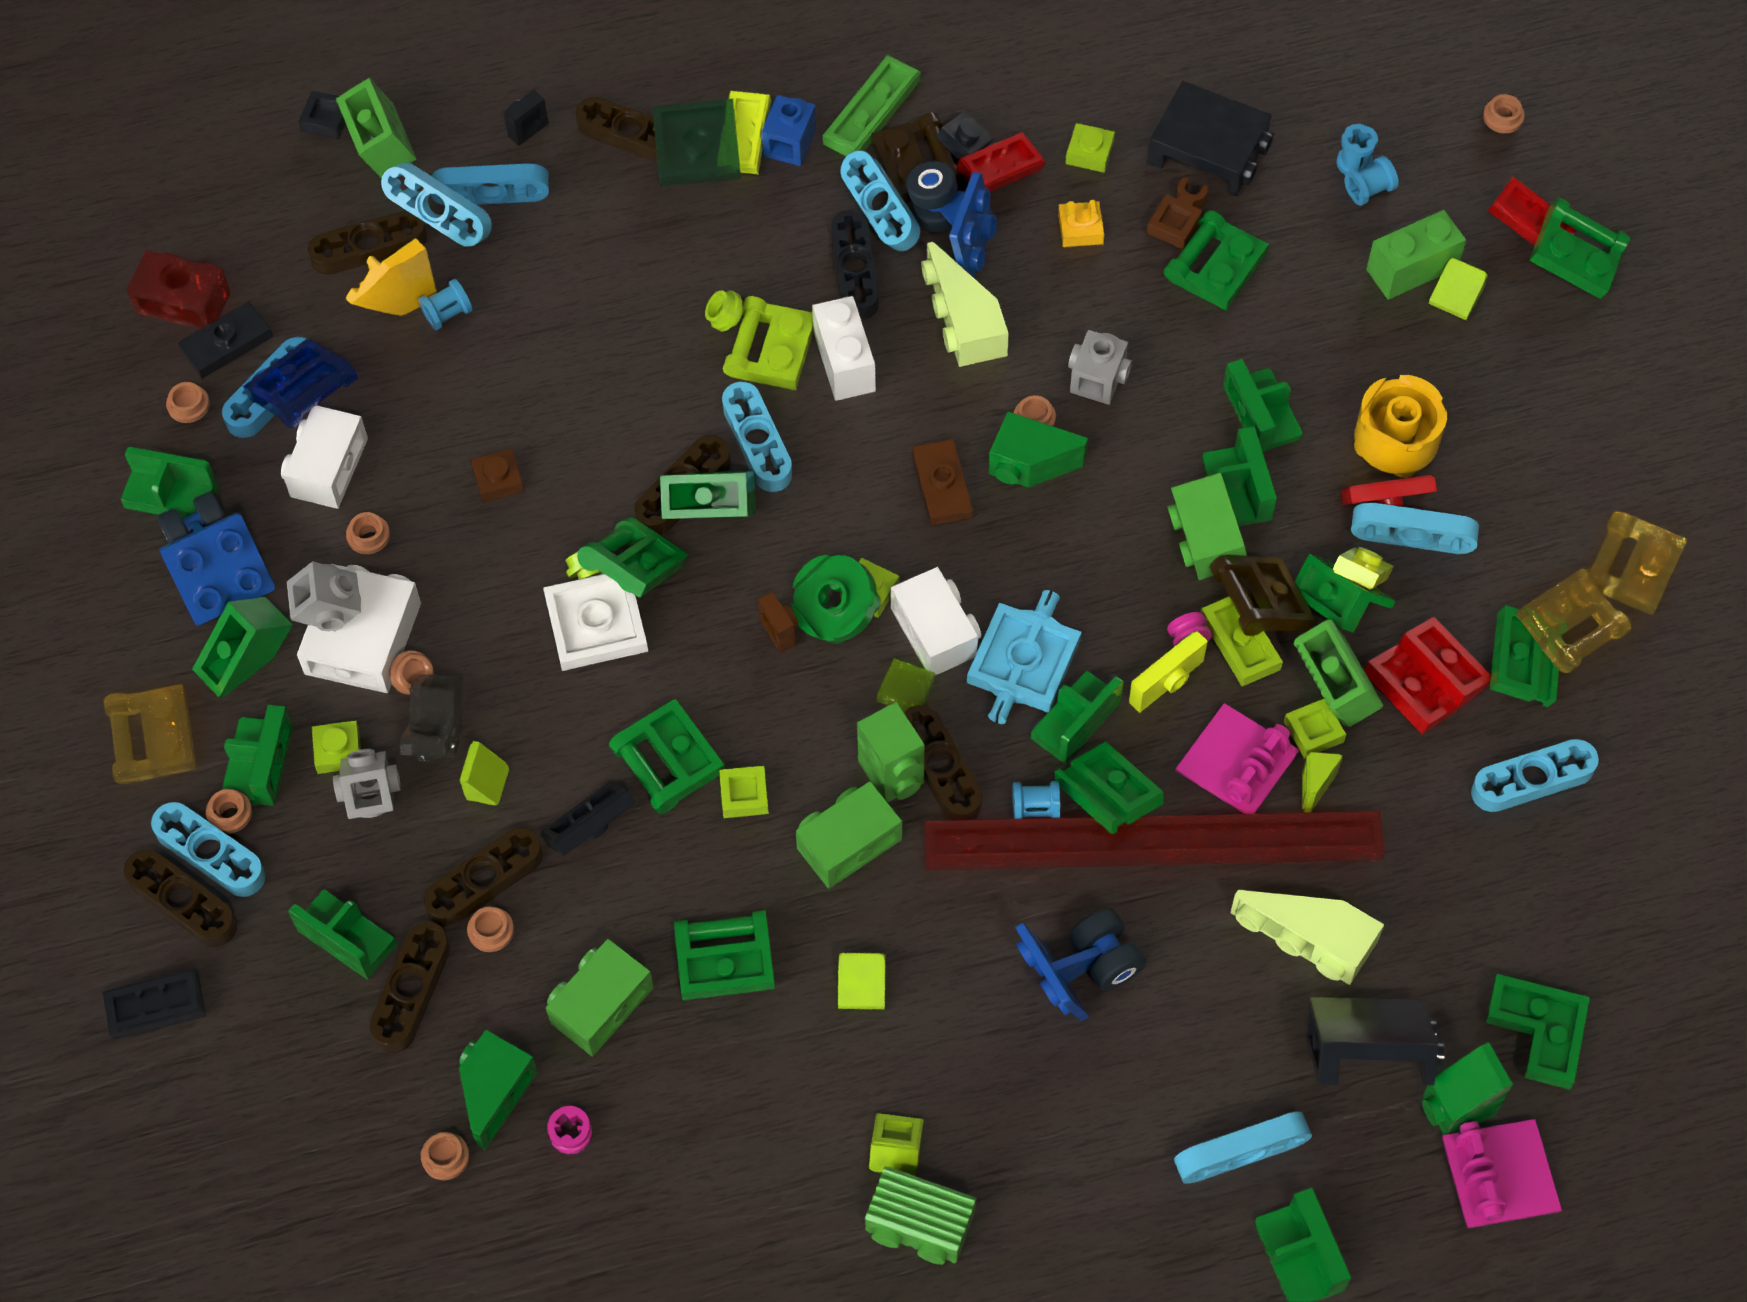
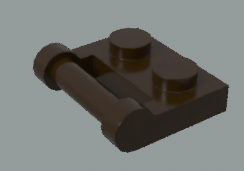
M927 113L915 122L871 133V144L877 159L905 203L912 201L907 189L908 176L915 167L925 163L917 143L919 140L927 138L936 161L943 162L952 168L958 188L965 182V178L957 169L950 151L936 138L943 127L937 113Z
M1222 555L1211 563L1210 571L1214 579L1222 583L1240 616L1238 620L1239 625L1246 636H1255L1263 631L1307 632L1316 621L1281 558ZM1239 577H1243L1259 608H1255Z

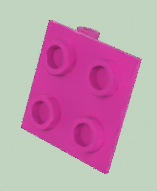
M1224 703L1176 767L1175 771L1252 818L1297 756L1300 749L1290 744L1288 739L1291 735L1290 731L1283 725L1276 724L1274 728L1266 729Z
M1535 1119L1481 1129L1478 1122H1468L1460 1126L1461 1132L1442 1135L1467 1229L1562 1211Z

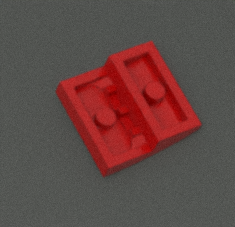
M1435 617L1406 632L1398 645L1368 661L1364 668L1365 674L1421 734L1434 728L1466 705L1490 685L1491 675Z

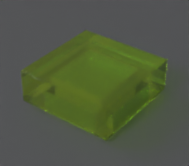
M894 658L877 694V702L888 706L897 702L904 712L912 706L924 705L935 681V673Z

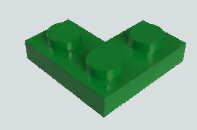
M1496 974L1485 1023L1531 1034L1523 1078L1571 1090L1575 1082L1590 997Z

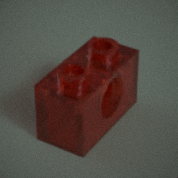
M147 250L126 289L135 313L197 329H202L219 319L231 293L223 269L208 262L195 263L180 259L171 253L159 254Z

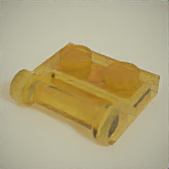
M1614 512L1607 523L1608 533L1591 569L1584 571L1580 580V586L1590 594H1604L1653 616L1688 539L1627 513ZM1631 537L1638 540L1621 578L1618 579L1608 573L1624 539Z
M1583 568L1515 613L1552 663L1563 673L1572 672L1580 666L1581 660L1609 640L1622 638L1631 630V623L1628 617L1623 612L1617 611L1612 607ZM1591 616L1600 625L1572 645L1565 644L1561 638L1565 633Z
M182 684L129 695L113 693L103 699L105 714L110 717L116 760V763L112 765L113 780L116 783L128 784L197 769L186 691ZM141 713L147 759L140 761L134 760L128 720V715Z

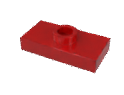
M1021 132L960 158L956 167L968 183L973 172L982 173L985 188L992 192L1042 170L1046 161L1025 134Z
M1512 177L1488 211L1535 246L1551 204L1515 177ZM1561 222L1560 228L1571 234L1576 231L1574 228Z
M1427 475L1346 487L1341 491L1342 505L1377 501L1379 504L1403 506L1402 497L1437 492L1435 477Z

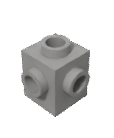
M1088 330L1082 345L1075 344L1068 363V368L1072 369L1070 393L1110 405L1118 383L1125 385L1130 374L1132 360L1126 359L1128 342L1109 333H1097Z
M312 561L287 581L290 619L292 621L315 626L322 631L336 632L361 613V596L359 594L357 573L339 569L331 564H321Z
M361 749L350 753L347 756L348 758L341 759L339 775L333 776V785L337 802H345L348 819L358 817L372 818L380 816L385 812L394 811V792L401 791V782L397 764H388L386 751L375 753L373 749Z

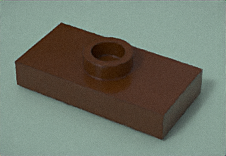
M954 439L912 447V457L930 525L935 526L973 518V509Z

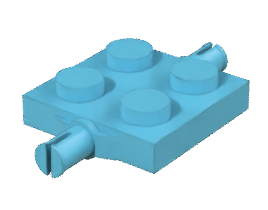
M1043 590L1035 611L1019 610L999 603L967 674L968 684L990 691L997 696L991 712L988 714V718L993 722H996L998 717V724H1005L1013 703L1026 704L1045 712H1049L1054 704L1058 690L1063 683L1081 641L1082 633L1081 631L1061 625L1051 617L1057 602L1060 600L1059 595L1055 592H1052L1050 597V590Z

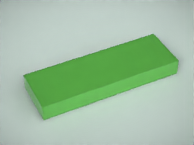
M887 55L823 134V145L846 157L855 151H865L871 144V133L883 129L921 81V72Z

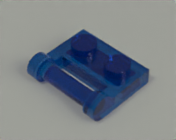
M307 338L245 384L243 388L251 401L273 413L288 428L293 429L303 421L302 416L342 385L344 387L350 386L358 379L354 368L346 360ZM315 384L313 387H311L309 390H307L305 393H303L301 396H299L297 399L291 402L295 397H297L311 385Z

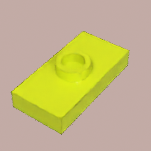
M730 91L717 161L720 171L749 174L759 173L763 151L761 131L770 112V95Z
M1354 547L1339 555L1333 570H1335V573L1357 584L1373 589L1388 579L1394 566L1383 561V558L1373 551L1362 547Z
M1198 631L1192 632L1132 681L1129 703L1141 713L1165 692L1174 693L1180 689L1188 680L1189 673L1204 662L1208 641Z

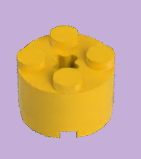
M1400 375L1399 379L1386 381V378H1383L1373 383L1364 394L1355 427L1354 448L1356 453L1373 467L1395 474L1400 478L1411 477L1416 471L1427 466L1437 454L1447 422V410L1445 411L1440 392L1431 383L1412 375Z

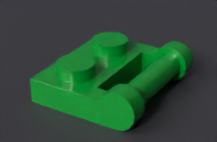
M1557 197L1547 211L1529 261L1601 299L1609 292L1621 255L1630 241V235L1621 230L1614 232L1570 208V202ZM1561 222L1605 245V252L1560 228Z
M1208 210L1199 220L1198 230L1177 259L1169 261L1163 273L1173 284L1227 311L1267 255L1269 244L1225 222L1219 213ZM1212 237L1221 241V244L1199 274L1190 270V267Z
M633 517L624 518L617 523L613 532L597 543H587L579 549L577 554L578 562L584 569L588 571L598 569L617 582L623 590L633 593L639 598L680 570L688 557L686 552ZM634 544L618 556L613 553L623 545Z
M676 699L624 729L609 742V747L618 758L623 757L652 797L650 804L658 814H665L672 810L680 800L719 777V770L725 769L724 763ZM647 739L676 779L674 782L667 786L663 784L637 748V745Z
M765 909L752 911V916L696 923H688V919L674 921L682 1001L775 989ZM755 934V941L691 949L690 942Z

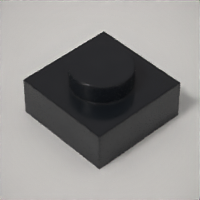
M535 90L522 99L514 101L504 111L508 137L518 146L549 124L545 99Z
M311 91L298 121L301 132L339 139L346 124L336 100L339 96Z
M966 111L944 125L936 136L958 160L988 147L994 139Z

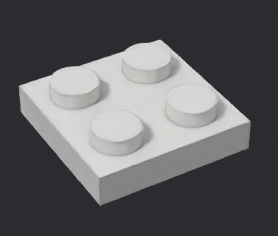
M602 574L543 588L562 671L648 652L636 596L623 590L617 582L607 575Z

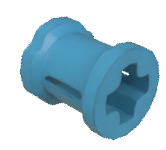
M1353 124L1345 129V133L1341 138L1343 148L1338 153L1336 161L1341 173L1345 174L1350 170L1360 171L1373 164L1372 153L1378 143V136L1374 129L1363 124Z
M1379 156L1374 159L1372 165L1360 171L1350 170L1346 172L1344 183L1349 196L1357 205L1361 206L1368 203L1369 197L1383 190L1389 192L1397 189L1399 180L1391 161L1385 156Z
M456 279L449 281V287L428 298L425 295L418 298L423 314L435 331L442 328L443 322L461 312L468 314L473 311L468 296Z
M1051 781L1049 786H1022L1020 782H1013L1014 822H1021L1023 818L1050 817L1052 821L1060 820L1059 781Z

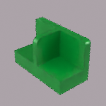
M1243 359L1227 363L1223 388L1243 428L1255 426L1262 452L1300 440L1302 430L1288 404L1291 392L1288 382L1278 383L1272 370L1269 368L1250 374Z
M1255 426L1238 429L1235 447L1203 453L1202 462L1206 476L1222 474L1238 527L1272 521L1277 497Z
M127 447L125 457L131 468V474L121 497V502L125 509L159 515L175 508L178 510L181 518L197 512L193 504L194 498L207 492H212L216 497L219 486L209 462Z
M1310 553L1295 580V584L1308 606L1328 620H1332L1341 629L1354 633L1369 602L1390 609L1393 608L1396 600L1376 587L1368 589L1335 573V570H1333L1335 562Z
M1086 671L1071 688L1063 685L1058 690L1056 705L1031 731V740L1066 765L1121 704L1124 681L1115 676L1107 685L1092 673Z
M268 705L264 719L248 717L239 719L235 738L226 739L224 743V749L229 762L222 790H238L248 797L251 804L275 806L293 731V724L285 706Z
M325 889L321 891L306 910H303L296 904H293L288 910L298 932L367 980L397 946L394 937L361 915L355 902L349 900L343 903Z
M1313 1188L1295 1193L1290 1206L1256 1218L1255 1227L1287 1302H1317L1345 1292L1351 1276Z

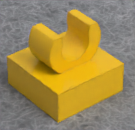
M1090 200L1083 203L1070 201L1067 204H1059L1058 217L1063 247L1103 244L1104 230L1099 201Z

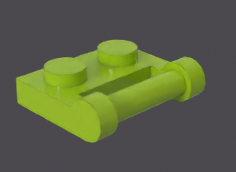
M756 296L746 297L742 305L743 319L732 354L726 356L723 366L724 373L737 379L796 390L814 332L813 312L768 304ZM758 323H768L770 326L758 363L751 362L747 358Z

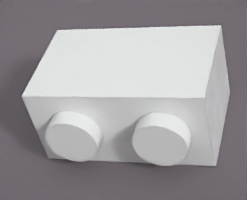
M853 296L812 305L814 336L835 401L875 392V362Z
M313 405L307 420L303 419L299 424L296 446L292 455L288 454L283 461L281 477L286 483L290 497L339 509L368 437L361 416Z
M938 567L891 587V610L930 678L975 658L978 639L981 638V631L976 619L972 614L965 615L960 606L961 597L955 583L951 579L946 581Z

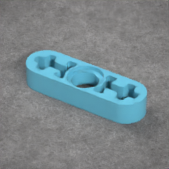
M855 151L849 154L841 165V177L880 239L896 251H906L912 248L919 239L920 226L880 163L864 151ZM862 165L865 166L863 168L864 173L872 181L868 184L858 177L860 175L858 168ZM882 191H887V204L880 210H873L872 201L874 197ZM894 218L903 225L901 227L903 234L900 237H896L897 230L888 220Z
M406 162L399 163L386 170L383 174L381 181L382 189L391 201L460 245L474 246L489 236L492 224L485 210L415 165ZM401 175L406 177L404 184L409 187L404 191L400 189L401 181L397 179ZM421 187L424 188L420 193L416 191ZM430 194H436L444 201L445 211L443 215H437L430 209L428 205ZM453 216L457 218L452 222L449 221ZM469 218L474 221L472 227L476 230L472 234L467 231L469 225L465 222Z
M736 382L729 385L722 395L723 412L750 471L754 470L756 484L768 492H778L785 489L792 480V462L758 389L747 382ZM742 399L744 403H748L749 417L744 419L742 408L739 404H735V400ZM754 429L764 430L769 435L768 439L761 444H752L745 437L748 432ZM770 455L774 468L776 470L780 469L778 475H772L770 471H766L764 457Z
M1362 503L1353 510L1351 532L1357 538L1366 541L1453 554H1466L1477 548L1479 524L1474 519L1461 515L1379 503Z
M1573 739L1487 766L1476 775L1471 788L1472 799L1481 809L1489 812H1498L1585 784L1592 778L1598 765V753L1590 743L1580 739ZM1570 755H1573L1576 761H1585L1581 770H1579L1576 764L1564 766ZM1529 766L1538 767L1545 772L1547 781L1541 785L1531 784L1525 780L1522 770ZM1562 767L1559 775L1557 776V768ZM1512 774L1513 783L1506 785ZM1490 781L1494 787L1505 786L1502 788L1500 795L1496 796L1493 791L1485 792L1484 789L1487 782Z
M167 803L155 811L152 816L151 826L157 839L163 846L235 896H251L262 888L265 882V870L259 858L253 852L181 803ZM170 820L175 823L181 821L186 832L190 834L187 840L182 833L174 828L168 831L165 826L166 823ZM206 840H216L221 844L218 854L210 859H201L196 856L198 846ZM229 859L241 870L245 871L249 868L252 874L251 877L246 879L241 876L237 879L231 867L226 865Z
M1292 1112L1190 1147L1179 1153L1174 1158V1162L1183 1183H1195L1296 1148L1307 1142L1312 1137V1133L1303 1113Z

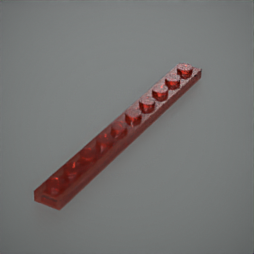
M1381 811L1143 816L1129 825L1126 823L1121 824L1113 835L1094 818L925 821L926 870L1383 860L1385 854Z

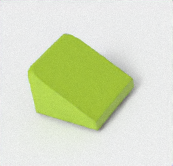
M1450 258L1428 304L1467 320L1484 290L1488 274L1460 260Z
M476 741L470 744L460 777L464 795L469 801L498 805L509 773V767L505 761L483 744Z
M1310 752L1307 755L1302 772V809H1304V812L1311 813L1338 774L1342 755Z
M839 954L838 1009L885 1010V954Z
M877 1113L870 1150V1170L882 1173L884 1167L887 1166L915 1176L918 1168L924 1119Z

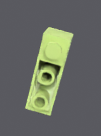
M934 242L927 243V260L921 261V268L925 284H933L935 294H932V303L936 318H943L946 325L943 328V338L947 352L954 351L959 367L1006 357L1009 333L997 298Z
M1246 890L1237 891L1230 912L1236 916L1237 921L1246 929L1253 932H1263L1276 940V944L1284 952L1292 956L1301 955L1316 964L1318 971L1327 978L1335 981L1342 980L1349 985L1378 943L1384 924L1344 900Z

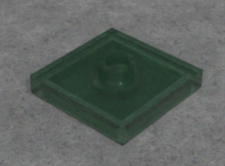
M733 99L652 106L660 186L741 179Z

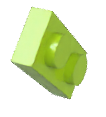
M1230 597L1201 608V613L1206 618L1205 626L1210 629L1213 640L1242 687L1281 670L1283 661L1264 631L1255 636H1246L1243 633L1238 622L1240 616Z

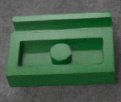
M1507 605L1497 612L1490 690L1528 702L1536 700L1542 702V706L1547 708L1556 702L1563 623L1556 622L1552 624L1546 622L1545 617Z
M1106 741L1071 761V767L1063 771L1059 768L1055 771V781H1059V788L1112 835L1117 832V827L1121 824L1126 823L1129 825L1163 805V791Z

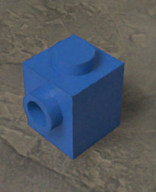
M776 96L761 131L763 157L798 166L802 165L816 131L815 104L808 103L799 98Z

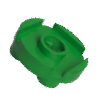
M822 555L812 559L799 571L792 586L795 589V593L793 596L794 603L791 602V609L797 618L798 626L810 636L832 644H841L860 634L868 626L881 604L876 583L870 571L860 562L844 555ZM831 589L837 592L842 590L841 603L837 607L831 606L827 609L826 604L830 600L827 595L828 591Z

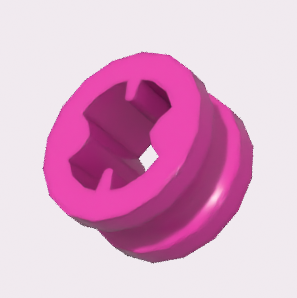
M1200 612L1184 614L1174 619L1167 628L1169 635L1175 638L1173 640L1174 647L1192 632L1198 631L1207 641L1212 637L1210 629L1204 626L1206 618Z
M564 1106L556 1110L549 1118L547 1124L548 1135L554 1148L559 1152L576 1154L584 1150L590 1143L592 1127L587 1114L580 1108ZM567 1121L573 1126L579 1122L583 1126H577L578 1137L572 1139L567 1134L560 1138L558 1134H562L561 1124Z

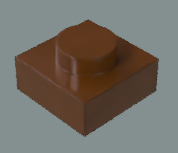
M512 448L471 459L483 503L524 492Z
M773 592L757 599L759 620L778 651L782 653L796 646L794 628L798 627V621L789 604L781 605Z

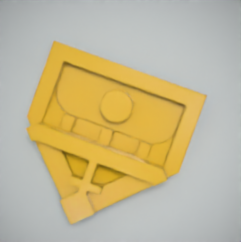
M415 238L382 261V263L374 256H369L366 261L369 267L368 274L364 281L359 283V288H351L346 300L356 306L400 316L419 308V297L425 295L428 298L437 293L426 248Z

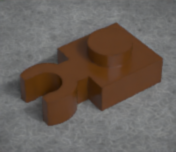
M1187 177L1179 181L1176 199L1165 195L1147 226V234L1181 249L1185 248L1197 228L1203 211L1200 208L1205 205L1208 195V186L1205 185L1197 194L1188 193L1189 178Z

